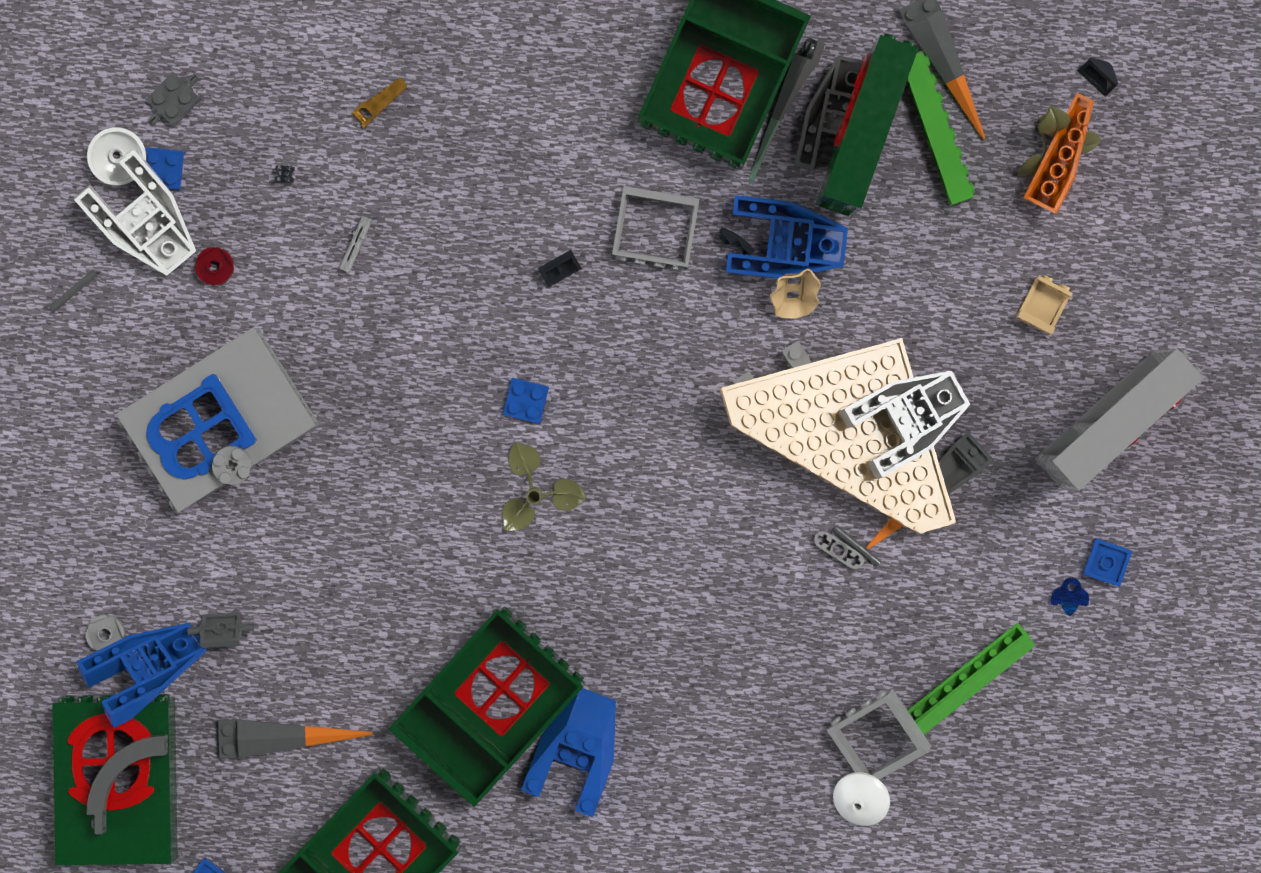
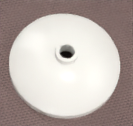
M112 127L99 132L90 142L87 151V160L92 173L99 180L110 185H125L134 181L119 163V160L133 148L146 160L145 148L140 138L130 130L120 127ZM119 152L120 157L117 159L114 158L113 153Z
M863 772L850 773L842 777L835 786L833 793L834 805L839 814L850 823L859 826H871L879 823L886 816L890 807V796L885 785L873 775Z

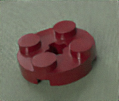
M209 247L198 255L195 271L203 282L210 285H222L234 273V260L226 250L219 247ZM213 261H214L215 263H218V262H219L220 265L218 266V268H219L218 271H216V270H212V271H211V269H210V267H212L211 262H213Z

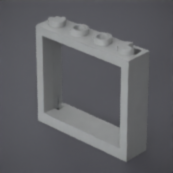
M624 186L612 256H616L615 260L627 261V258L635 259L634 263L646 265V261L654 262L653 266L665 268V265H671L673 270L684 271V268H688L700 199ZM628 196L692 207L683 261L619 250Z
M893 689L888 692L881 691L872 701L867 699L860 704V708L855 709L854 707L845 713L846 716L840 718V716L836 717L835 720L830 722L831 726L827 729V732L855 772L867 773L879 780L923 756L931 748L930 743ZM886 703L915 747L869 772L840 729Z

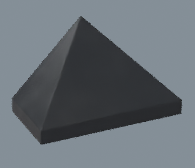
M1090 57L1078 70L1105 97L1118 85L1113 66L1107 61Z

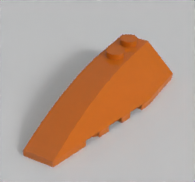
M1076 93L1067 111L1070 117L1069 125L1062 130H1057L1023 198L1055 214L1058 213L1075 179L1094 104L1093 100Z

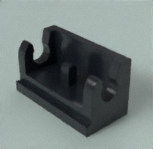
M572 250L538 268L548 288L582 269Z

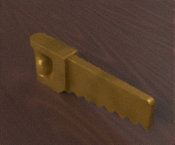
M399 77L398 80H394V84L390 83L389 87H385V90L376 93V97L372 96L371 100L363 101L352 114L360 121L364 129L408 85ZM367 109L372 116L367 119L360 110Z

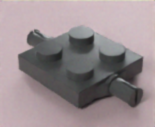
M172 72L146 99L156 111L149 121L155 126L161 118H164L175 127L201 100L192 88L199 78L193 73L185 81Z
M241 612L203 614L202 623L199 627H188L189 636L200 635L201 648L240 646V636L242 633L254 631V623L242 624Z

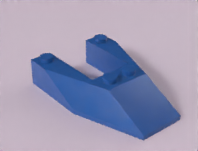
M735 195L732 216L771 221L767 257L728 253L725 273L778 279L785 274L800 273L805 269H810L815 273L844 267L848 234L847 227L794 202Z
M190 623L129 635L76 661L80 675L88 688L124 670H127L135 685L101 701L105 715L113 728L135 717L207 651L206 648H201L198 635H188V627H192Z
M582 688L542 733L521 790L539 797L553 759L589 772L575 811L593 817L614 762L616 700Z

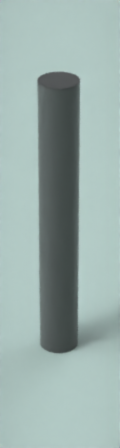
M91 270L49 306L51 310L55 312L98 275L95 270Z
M838 525L832 530L876 567L881 563L879 558Z

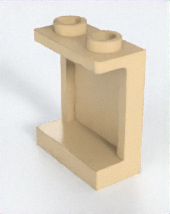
M1042 275V277L1037 276L1015 318L1048 335H1052L1055 325L1073 293L1069 291V287L1061 283L1058 286L1052 283V278Z

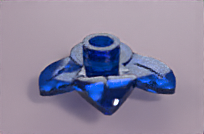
M1070 577L1063 581L1061 587L1053 591L1051 604H1061L1065 613L1071 616L1077 610L1079 604L1083 606L1089 605V595L1087 591L1081 588V584L1076 578ZM1071 583L1075 586L1072 591L1068 589V585Z

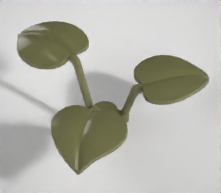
M1049 106L1047 113L1039 118L1038 129L1042 135L1043 155L1037 154L1028 158L1017 171V176H1035L1047 152L1046 135L1049 137L1055 136L1057 130L1066 128L1070 123V117L1066 112ZM1092 131L1086 132L1081 155L1090 152L1100 143L1101 138L1097 133Z
M515 442L510 450L509 466L513 473L518 476L524 475L527 472L530 489L527 492V501L525 503L519 498L510 499L505 503L502 512L505 531H515L528 526L535 516L534 509L528 506V504L536 505L546 496L554 494V505L563 511L572 510L587 499L581 486L570 479L556 481L554 485L555 491L542 493L539 487L533 486L530 471L538 468L540 455L532 446L520 442Z

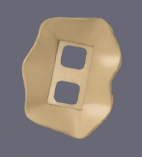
M805 269L800 273L785 274L777 279V288L770 294L776 316L796 319L809 315L819 303L817 294L821 284L812 270ZM800 277L799 283L788 284L789 278ZM799 291L798 297L787 298L788 292Z

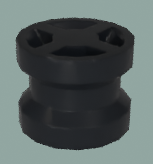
M276 165L277 176H275L274 181L294 183L292 173L295 171V167Z

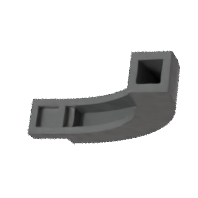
M168 734L147 736L134 741L114 754L101 768L92 784L87 803V815L95 816L92 817V829H95V834H103L107 831V800L116 778L128 765L137 760L151 756L166 755L168 753Z

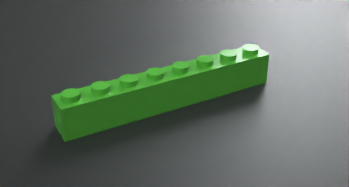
M923 52L916 54L906 83L949 205L952 206L972 199L975 189L972 182H968L967 175L969 173L966 165H962L960 159L962 157L961 149L955 145L954 139H956L953 128H949L947 122L950 120L948 112L943 110L941 105L943 103L942 95L935 88L937 84L936 78L933 73L930 74L928 68L930 66L929 58L927 55L924 56Z
M1016 623L907 711L925 735L1036 645L1019 623Z

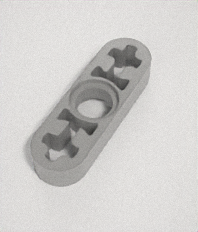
M819 531L815 534L814 543L816 546L852 569H858L863 565V556L826 531ZM825 534L827 536L826 540L829 542L832 539L835 540L829 551L826 549L828 547L827 544H819L820 540L817 539L819 535L823 536ZM840 544L844 547L842 555L834 554L833 548L835 545ZM848 549L852 551L849 555L853 557L859 556V564L851 565L852 561L849 558H846V561L842 559L847 555Z

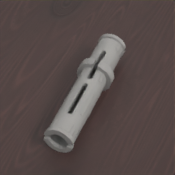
M361 216L356 231L352 233L353 238L339 269L348 273L351 272L362 243L367 239L366 234L373 220Z

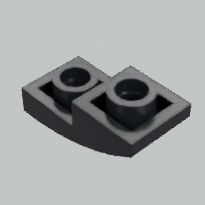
M723 227L719 230L721 233L719 238L725 245L729 243L731 246L737 241L738 245L736 247L743 255H751L755 252L754 248L738 234Z

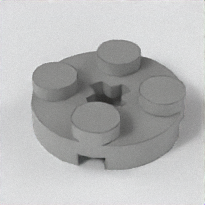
M225 446L214 456L212 463L213 473L223 484H239L250 474L251 458L244 449L238 446ZM229 460H232L233 463L237 462L234 470L227 468L226 465L229 464Z
M101 615L90 622L86 630V640L92 649L98 651L124 638L126 634L125 627L117 617ZM103 629L110 631L109 639L101 636Z

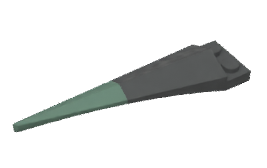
M808 38L802 46V56L794 53L748 181L754 182L781 120L798 91L819 63L825 43Z

